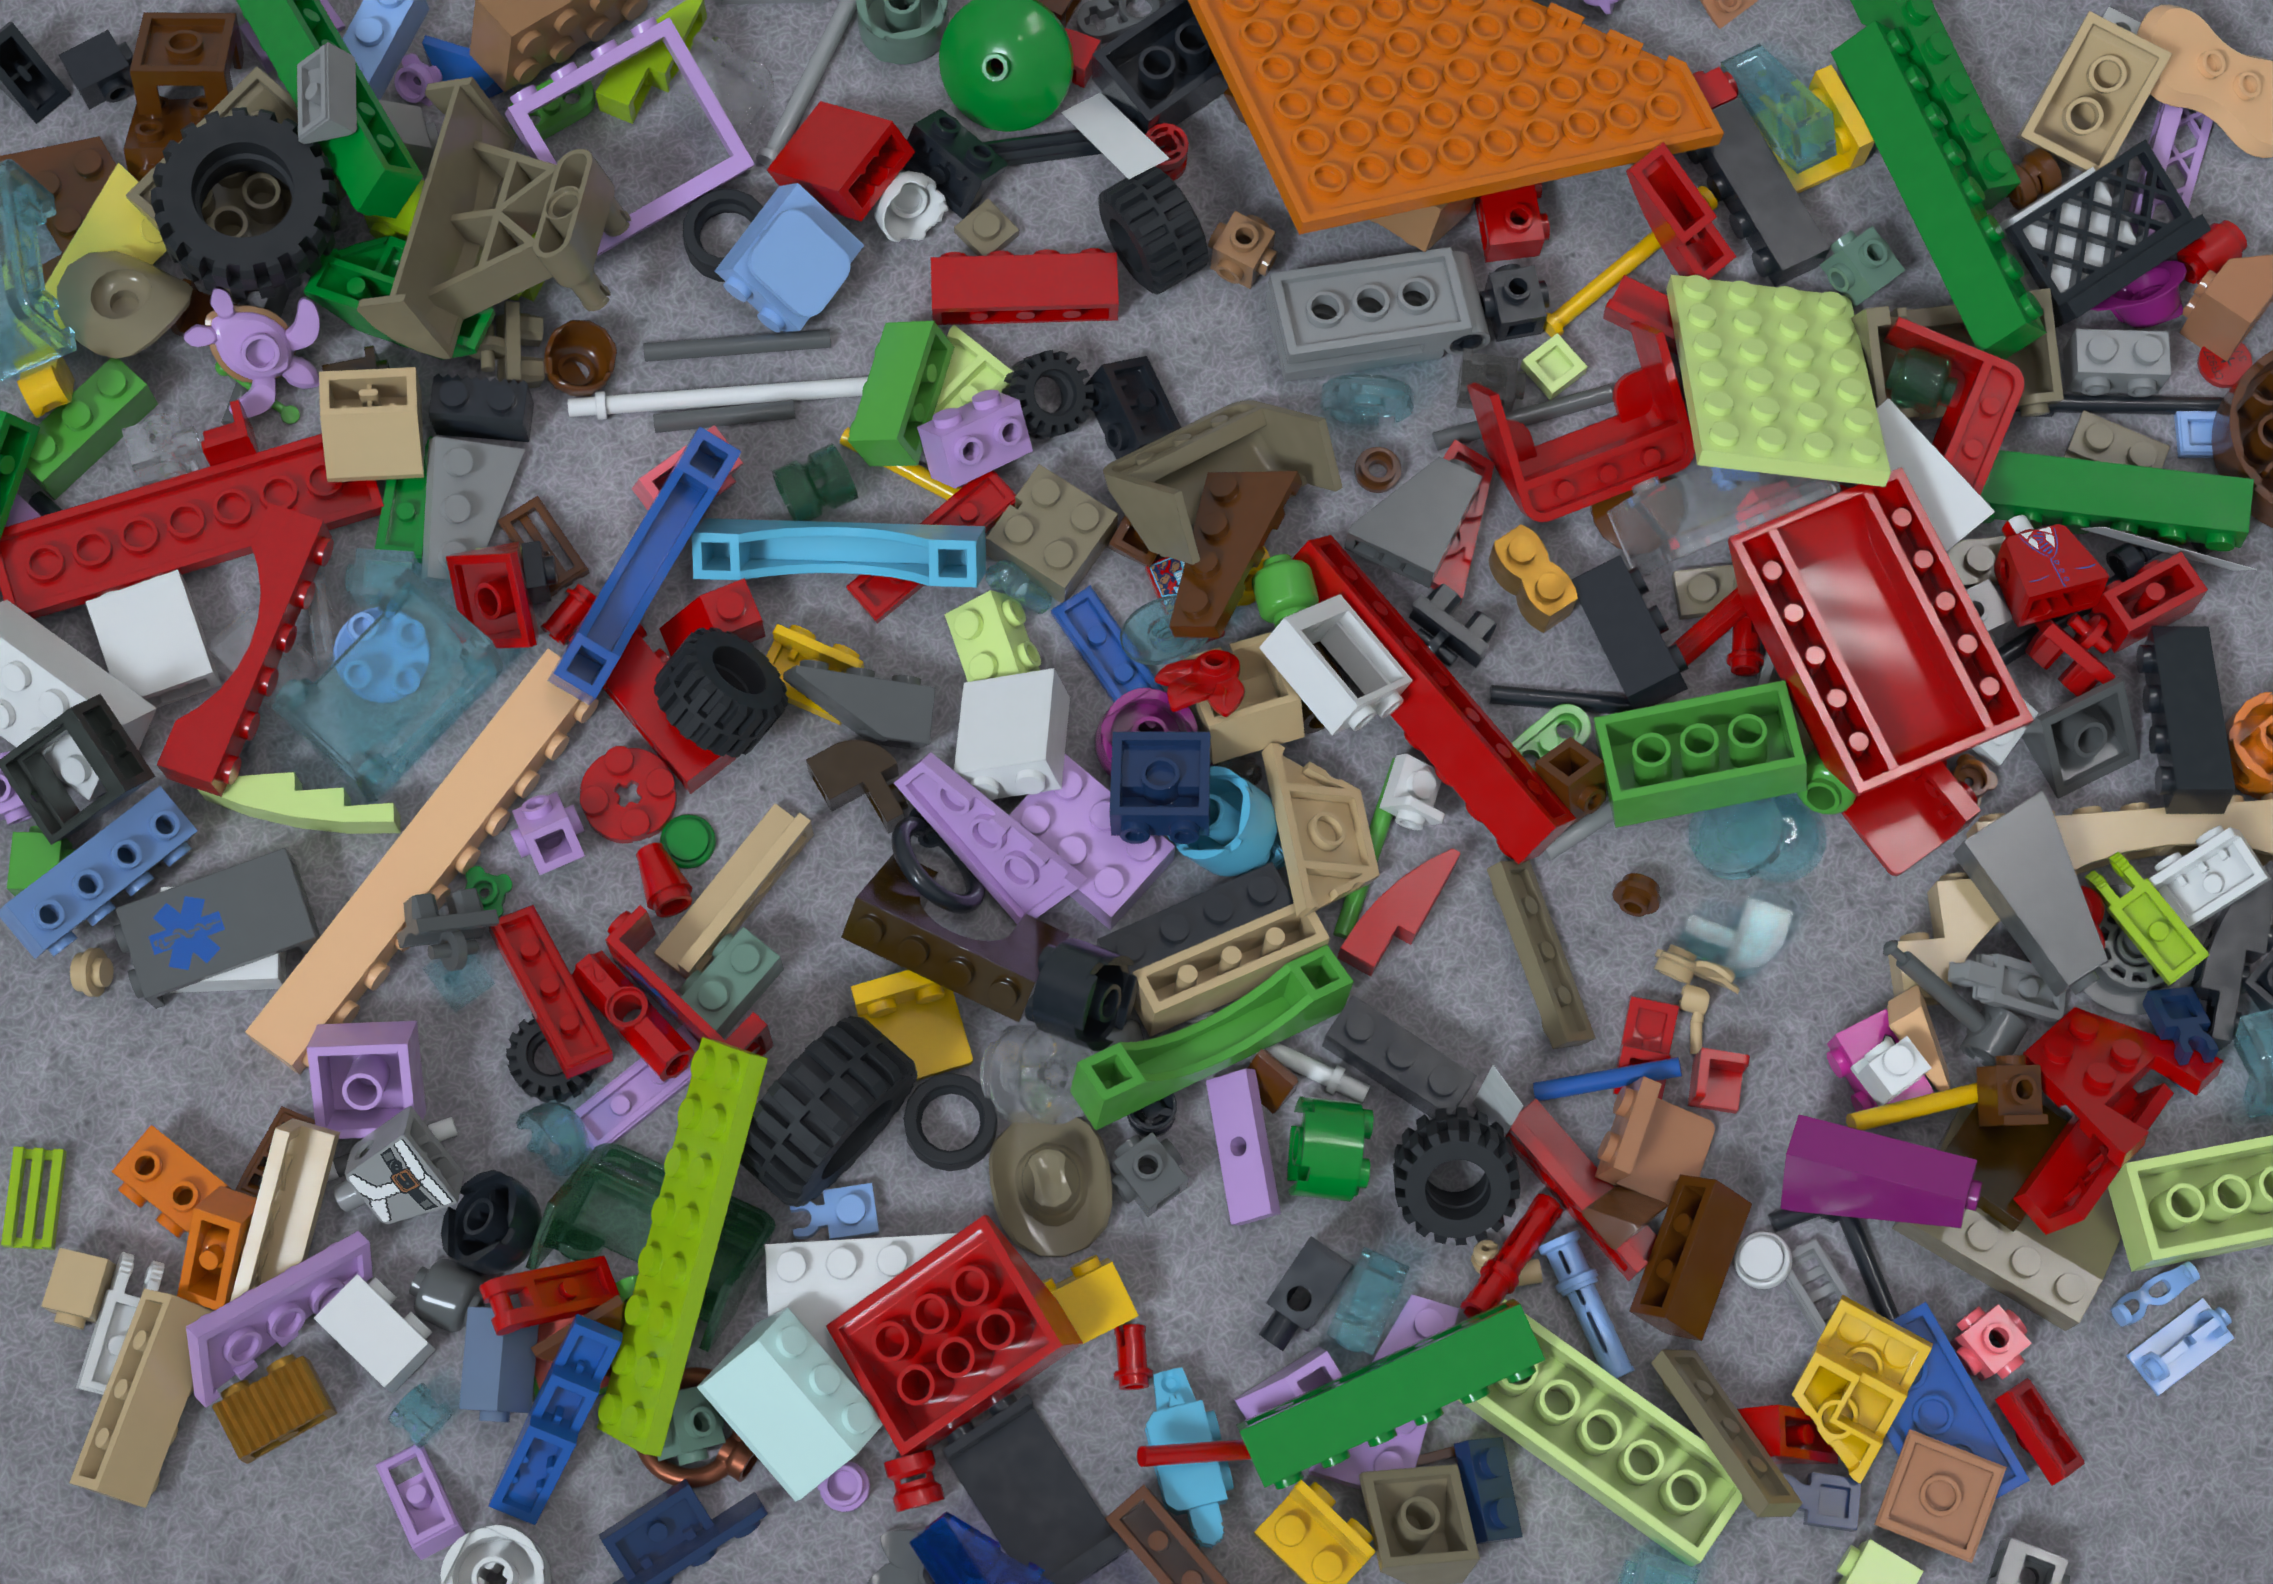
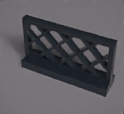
M2146 139L2004 229L2039 289L2050 288L2055 328L2077 319L2212 230L2203 214L2195 218L2192 217ZM2136 156L2147 172L2145 184L2127 179L2129 162ZM2117 169L2116 175L2110 174ZM2097 181L2114 186L2111 206L2093 201ZM2125 189L2143 195L2140 215L2122 210ZM2084 190L2083 197L2077 196V194ZM2154 198L2166 203L2174 216L2173 220L2164 223L2151 219ZM2063 203L2081 207L2078 228L2060 223ZM2092 211L2110 216L2107 237L2089 232ZM2050 212L2049 219L2043 218L2044 215ZM2120 220L2138 225L2136 244L2131 245L2117 240ZM2034 225L2047 229L2044 250L2031 245L2023 232L2024 228ZM2149 229L2155 230L2153 233L2148 235ZM2058 233L2076 238L2073 259L2055 254ZM2087 242L2105 247L2101 267L2084 263ZM2116 251L2122 252L2121 254L2115 257ZM2053 264L2071 269L2069 287L2061 293L2051 278ZM2082 273L2089 274L2081 279Z

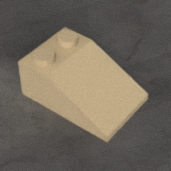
M2089 11L2016 138L2035 148L2047 151L2051 156L2082 172L2092 167L2096 171L2115 158L2172 53Z

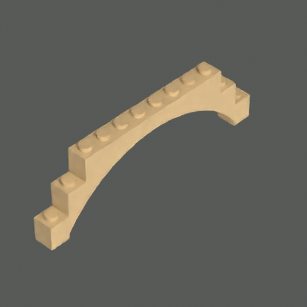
M2273 793L2266 794L2261 797V800L2244 801L2243 796L2233 795L2224 814H2166L2165 807L2150 809L2148 803L2139 802L2120 807V811L2102 812V807L2088 806L2074 810L2072 815L2055 816L2076 875L2110 865L2109 858L2116 852L2122 854L2127 861L2153 856L2172 855L2180 852L2181 855H2187L2199 847L2196 840L2201 835L2217 826H2222L2224 830L2230 827L2240 830L2263 866L2270 860L2273 861ZM1995 813L1980 817L1978 819L1979 822H1976L1966 833L1967 838L2005 814ZM1962 872L1950 873L1939 877V881H1936L1927 892L1934 939L1929 938V933H1910L1901 936L1897 946L1903 952L1910 951L1951 988L1952 983L1948 982L1949 962H1965L1977 944L2001 921L1973 881L1969 879L1967 873ZM1890 954L1888 958L1895 998L1918 984L1896 966L1897 959ZM1920 987L1926 1006L1941 1005Z

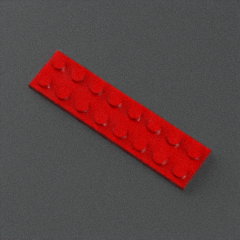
M318 434L257 452L256 454L240 457L4 528L0 539V589L4 600L10 601L30 617L36 619L86 604V601L98 598L107 592L121 590L175 570H179L182 575L252 554L251 544L269 502L324 520L328 530H332L381 515V509L384 507L376 480L327 481L322 434Z

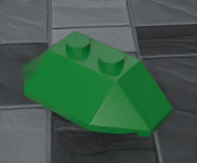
M389 235L356 243L339 251L335 248L328 256L322 254L320 257L322 267L310 277L304 289L305 295L356 330L409 348L377 330L357 311L361 299L390 296L406 241ZM493 306L463 320L452 358L477 353L496 314Z

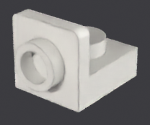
M1409 754L1396 755L1379 808L1396 816L1395 822L1408 829L1422 830L1423 826L1442 824L1445 814L1433 808L1441 784V780L1435 773V768Z

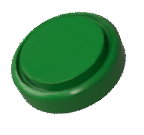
M684 814L673 818L665 825L660 836V843L663 844L665 851L668 852L677 867L692 869L703 865L710 859L715 850L716 837L712 826L704 818L693 814Z

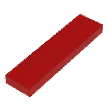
M993 470L968 482L920 524L985 526V533H987L995 526L1009 505L1015 507L1016 494ZM860 574L846 586V589L878 624L924 585L892 577Z
M534 905L498 918L499 924L490 926L489 932L566 1078H572L613 1061V1052Z

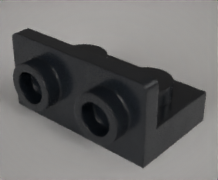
M939 109L913 125L907 141L915 153L902 169L905 172L923 173L934 180L936 190L944 195L948 208L964 219L979 206L990 181L1004 173L1008 163L996 154L990 146L983 143L962 126L955 117Z
M1147 356L1102 364L1085 384V386L1093 384L1094 392L1086 394V399L1094 400L1091 410L1094 412L1105 435L1106 444L1113 452L1116 460L1182 428Z

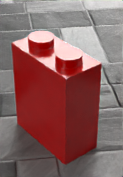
M820 101L770 164L767 171L779 186L799 183L827 211L862 221L915 151L893 121Z

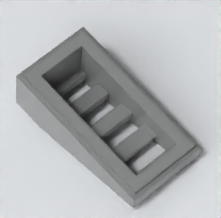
M1815 1237L1790 1250L1792 1263L1802 1259L1792 1268L1815 1257L1819 1266L1798 1277L1791 1268L1789 1275L1784 1281L1818 1341L1826 1326L1825 1322L1831 1317L1838 1302L1819 1312L1814 1304L1833 1294H1836L1839 1300L1842 1295L1855 1302L1857 1300L1818 1237ZM1823 1276L1827 1277L1829 1283L1808 1294L1806 1293L1803 1286Z

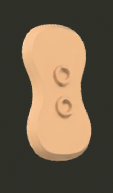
M2159 5L2152 8L2142 20L2137 36L2171 52L2172 55L2150 95L2164 104L2195 110L2209 117L2247 154L2260 158H2272L2273 61L2262 57L2241 54L2232 49L2214 33L2199 15L2190 10L2174 5Z

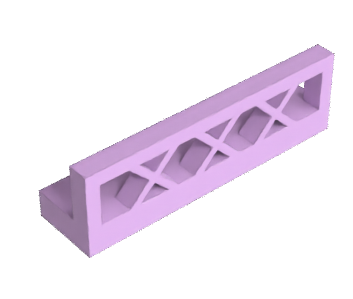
M2160 102L2148 144L2165 171L2167 167L2173 164L2178 166L2185 178V183L2183 187L2176 190L2181 195L2186 207L2189 208L2213 120L2200 112L2190 114L2187 108L2174 107ZM2203 117L2201 127L2199 128L2195 120ZM2188 125L2197 141L2195 147L2179 153L2174 145L2177 129ZM2192 156L2191 162H2190V165H2189V168H2188V166H2187V164L2185 163L2184 159L2189 158V157ZM2143 165L2141 166L2137 182L2145 184L2147 172ZM2134 192L2129 212L2140 215L2142 194ZM2154 198L2151 219L2155 207L2165 203L2164 201ZM2130 223L2133 233L2137 234L2138 225ZM2149 229L2148 235L2153 233L2155 230Z

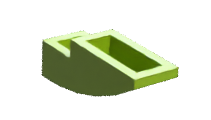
M686 0L656 20L657 23H660L670 17L689 52L707 19L704 0ZM663 40L608 70L595 91L599 111L633 124L652 86L669 93L680 70Z

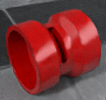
M1157 124L1150 128L1145 135L1158 148L1165 146L1160 150L1170 159L1156 165V167L1175 181L1186 170L1188 138L1184 131L1174 124Z
M933 1450L884 1462L887 1478L894 1482L896 1490L893 1496L896 1513L945 1500L942 1484L935 1481L933 1469L936 1466ZM926 1474V1478L902 1484L901 1480Z

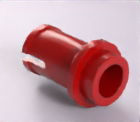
M577 584L573 590L568 588L565 591L567 594L565 600L548 620L540 626L544 632H549V636L562 646L566 645L567 640L578 629L596 599L593 593L580 584Z
M1748 614L1733 626L1732 652L1726 658L1727 664L1731 666V672L1745 677L1757 675L1760 667L1764 664V656L1760 654L1761 639Z
M1127 1324L1123 1325V1328L1121 1326L1114 1328L1118 1371H1115L1113 1375L1114 1380L1119 1381V1389L1121 1390L1148 1388L1149 1379L1153 1377V1370L1147 1367L1145 1325Z

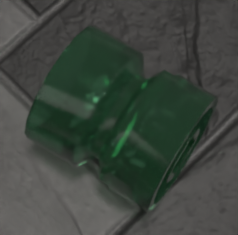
M833 443L808 454L807 463L805 464L795 460L772 471L775 485L793 521H811L822 515L823 507L826 505L832 509H837L858 499V493L849 470ZM822 479L824 485L817 489L814 481Z

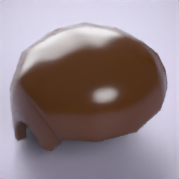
M570 320L554 330L545 348L543 365L548 381L555 389L570 396H591L605 387L613 374L617 355L616 344L607 330L590 320ZM576 362L582 363L587 367L589 372L587 378H585Z

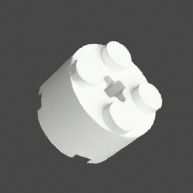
M492 1525L479 1528L460 1537L446 1554L440 1576L441 1584H490L486 1581L488 1573L498 1574L502 1567H504L502 1575L507 1579L506 1584H551V1570L543 1551L531 1539L511 1527Z

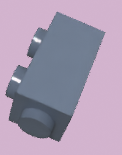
M468 1307L459 1409L480 1410L479 1421L510 1422V1412L529 1413L532 1407L536 1357L531 1347L537 1344L539 1325L521 1328L510 1334L497 1336L491 1319L495 1317L492 1308Z

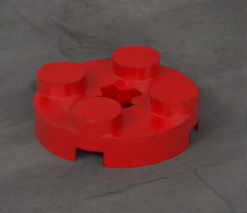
M615 746L609 749L605 755L596 759L587 769L580 786V805L590 826L602 837L622 844L642 841L659 834L672 819L677 806L676 783L668 766L655 754L640 748ZM631 784L637 785L636 792L641 797L638 804L629 802L625 807L620 806L621 798L616 793L620 787L628 788Z

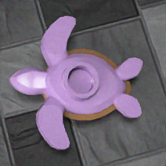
M217 287L213 289L210 304L214 310L206 315L205 325L196 324L184 333L185 341L191 346L201 347L209 345L216 361L227 374L242 382L252 383L248 392L238 398L248 418L260 415L271 408L276 399V379L280 376H283L289 384L301 389L319 386V375L316 368L306 359L295 356L296 350L313 344L319 335L320 316L318 308L307 297H302L298 301L295 321L288 327L283 319L267 309L251 305H233L231 295L227 290ZM229 406L228 409H229L230 413L232 414L231 406Z

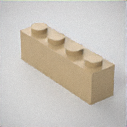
M1293 903L1134 971L1132 975L1137 976V993L1134 1008L1151 1037L1245 996L1271 977L1286 963L1326 944L1328 945L1330 937L1316 912L1305 917H1296Z
M144 1288L72 1474L70 1484L136 1506L147 1507L150 1496L158 1486L159 1473L169 1446L177 1436L178 1423L186 1401L194 1390L186 1326L197 1321L201 1316L213 1312L212 1310L172 1294Z

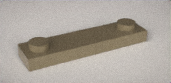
M1515 860L1500 861L1487 868L1492 883L1493 895L1500 904L1542 1018L1543 1031L1549 1038L1552 1048L1580 1046L1596 1039L1530 860L1519 865Z
M1662 1349L1651 1364L1662 1378L1666 1391L1678 1401L1741 1492L1745 1505L1757 1517H1792L1803 1502L1696 1350Z

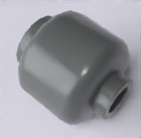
M440 1259L430 1269L421 1267L414 1277L409 1290V1294L416 1297L414 1302L416 1316L452 1333L458 1332L466 1326L468 1307H484L486 1304L479 1290V1286L484 1283L482 1275L450 1259Z

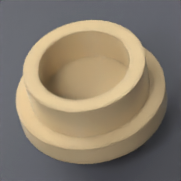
M88 948L85 952H79L73 957L70 966V980L76 991L84 992L89 997H99L104 993L105 987H108L112 982L113 964L101 948Z

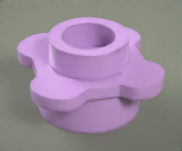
M410 53L402 58L403 68L398 70L394 80L398 94L404 100L411 103L421 102L428 107L433 105L426 97L425 90L427 84L442 81L441 71L436 66L422 63L416 54Z

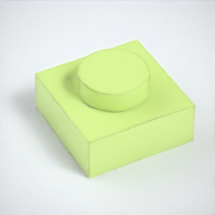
M1558 333L1525 357L1520 366L1549 400L1555 398L1585 375L1588 368Z

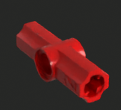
M602 950L594 954H587L576 964L575 970L571 975L580 992L612 1025L621 1040L629 1044L663 1082L670 1078H677L689 1067V1063L695 1054L694 1050L652 1006L644 992L635 987ZM632 1010H641L636 1019L623 1022L627 1013Z

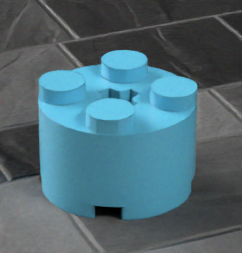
M1211 766L1210 836H1199V839L1191 844L1173 843L1185 857L1218 876H1237L1251 869L1260 868L1269 861L1270 849L1277 833V822L1272 799L1262 790L1230 769Z

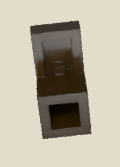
M848 740L834 744L806 759L808 772L831 812L866 794L888 834L893 832L897 823L905 818L903 810L908 808V804L903 793L894 783L890 785L886 783L899 776L898 764L892 755L879 745L863 740Z

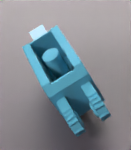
M1182 1367L1153 1375L1156 1411L1152 1413L1146 1423L1145 1433L1149 1446L1221 1440L1220 1429L1214 1410L1205 1412L1203 1400L1196 1401ZM1228 1462L1154 1466L1164 1507L1176 1516L1187 1514L1191 1533H1194L1193 1539L1196 1540V1544H1199L1200 1548L1212 1549L1217 1543H1221L1225 1532H1223L1224 1526L1221 1525L1223 1520L1219 1505L1226 1504L1228 1500L1226 1491L1234 1489Z

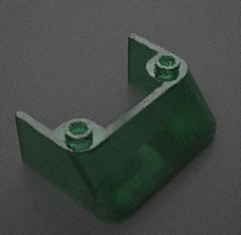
M604 1143L596 1146L547 1202L525 1268L530 1270L537 1269L553 1249L560 1251L568 1259L579 1261L594 1258L604 1248H607L638 1263L639 1255L646 1246L652 1224L651 1210L655 1200L660 1195L665 1176L664 1164L622 1145ZM733 1196L730 1198L698 1317L700 1320L708 1323L699 1346L700 1349L709 1352L735 1316L766 1252L765 1244H770L776 1227L774 1219L767 1212Z

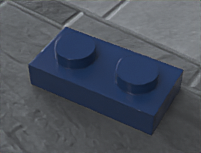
M1503 1437L1472 1439L1455 1443L1454 1448L1476 1544L1503 1542L1523 1537Z

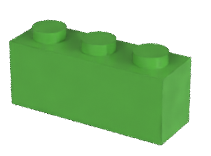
M935 321L885 323L880 342L875 348L873 364L868 379L863 386L862 398L855 420L850 426L848 442L869 467L916 466L919 463L923 447L917 427L932 420L955 348Z
M110 358L73 392L70 403L58 406L37 425L40 427L25 473L52 499L56 500L158 405L148 385L120 359Z

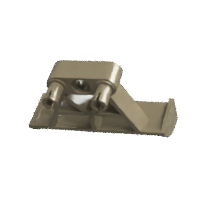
M473 77L427 84L425 90L426 97L445 114L390 296L361 299L357 311L372 326L394 341L424 354L442 359H452L464 319L552 277L559 285L571 288L586 310L597 311L603 308L610 299L606 296H611V292L594 272V264L603 232L611 237L621 235L629 228L630 224L628 222L631 221V217L614 197L615 186L591 152L586 149L572 150L565 154L558 161L557 165L515 153L513 149L517 135ZM536 232V236L534 239L531 235Z

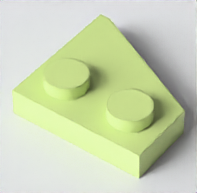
M953 325L949 329L947 338L955 348L934 414L944 409L959 408L972 402V397L979 392L998 390L1002 393V389L1010 387V384L1004 382V379L1008 373L1013 371L957 326Z

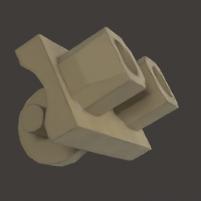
M506 301L504 303V314L496 318V336H494V325L491 324L477 353L469 356L481 360V370L483 372L495 371V360H497V380L499 382L504 378L508 383L515 379L519 384L524 380L529 388L540 387L545 377L543 358L521 356V345L540 346L544 333L543 317L520 313V302Z

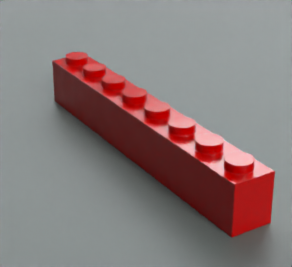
M1332 535L1308 540L1292 559L1302 560L1311 567L1319 603L1341 594L1413 680L1400 695L1404 699L1403 703L1390 714L1404 730V736L1408 743L1415 749L1423 752L1435 766V773L1438 778L1446 785L1453 787L1465 801L1469 814L1488 828L1496 838L1499 849L1506 856L1514 859L1518 865L1540 856L1576 820V817Z

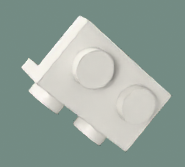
M2217 826L2196 840L2198 848L2183 857L2180 852L2174 853L2154 867L2157 874L2148 880L2160 892L2189 930L2271 880L2240 830L2231 827L2224 830L2222 826Z

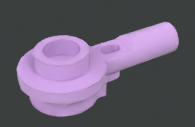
M848 1461L819 1484L818 1490H820V1495L825 1504L833 1510L849 1512L861 1507L867 1500L870 1492V1480L866 1471L861 1466Z

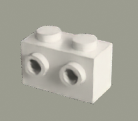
M357 1274L314 1319L384 1388L393 1394L436 1350L425 1340L432 1331L412 1312L405 1318L400 1316L390 1306L397 1297L376 1277L367 1284Z

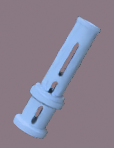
M1575 1230L1539 1246L1538 1250L1541 1255L1547 1256L1558 1280V1284L1555 1286L1558 1294L1561 1293L1562 1297L1568 1296L1599 1366L1617 1379L1635 1371V1369L1631 1366L1615 1331V1327L1595 1287V1283L1598 1282V1273L1596 1269L1589 1268L1578 1243L1581 1236L1578 1230Z

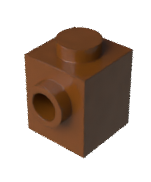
M1569 737L1535 762V769L1538 775L1576 817L1571 826L1587 814L1597 811L1602 803L1606 801L1604 761L1573 738Z

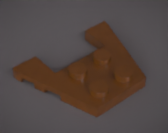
M100 136L0 156V193L21 183L62 252L61 255L19 276L33 303L116 166Z

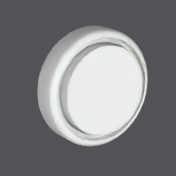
M1766 1231L1755 1232L1746 1236L1738 1244L1734 1254V1266L1740 1278L1749 1286L1757 1289H1770L1781 1284L1789 1275L1792 1267V1254L1788 1245L1778 1235Z

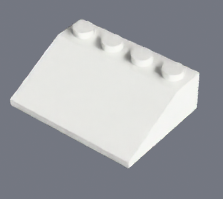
M957 1233L765 1244L768 1317L789 1308L861 1394L867 1397L827 1330L826 1325Z

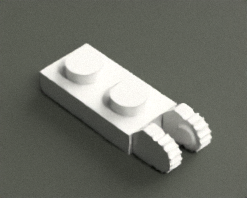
M122 1252L119 1256L110 1289L106 1290L78 1379L77 1389L99 1395L104 1394L140 1301L139 1297L124 1294L134 1268V1255ZM154 1260L151 1262L144 1276L141 1295L144 1288L154 1291L159 1290L165 1268L164 1263Z

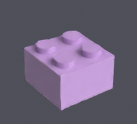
M417 1021L317 1025L307 1046L315 1125L340 1132L339 1139L366 1137L409 1106L413 1107L422 1120L424 1119L426 1104Z

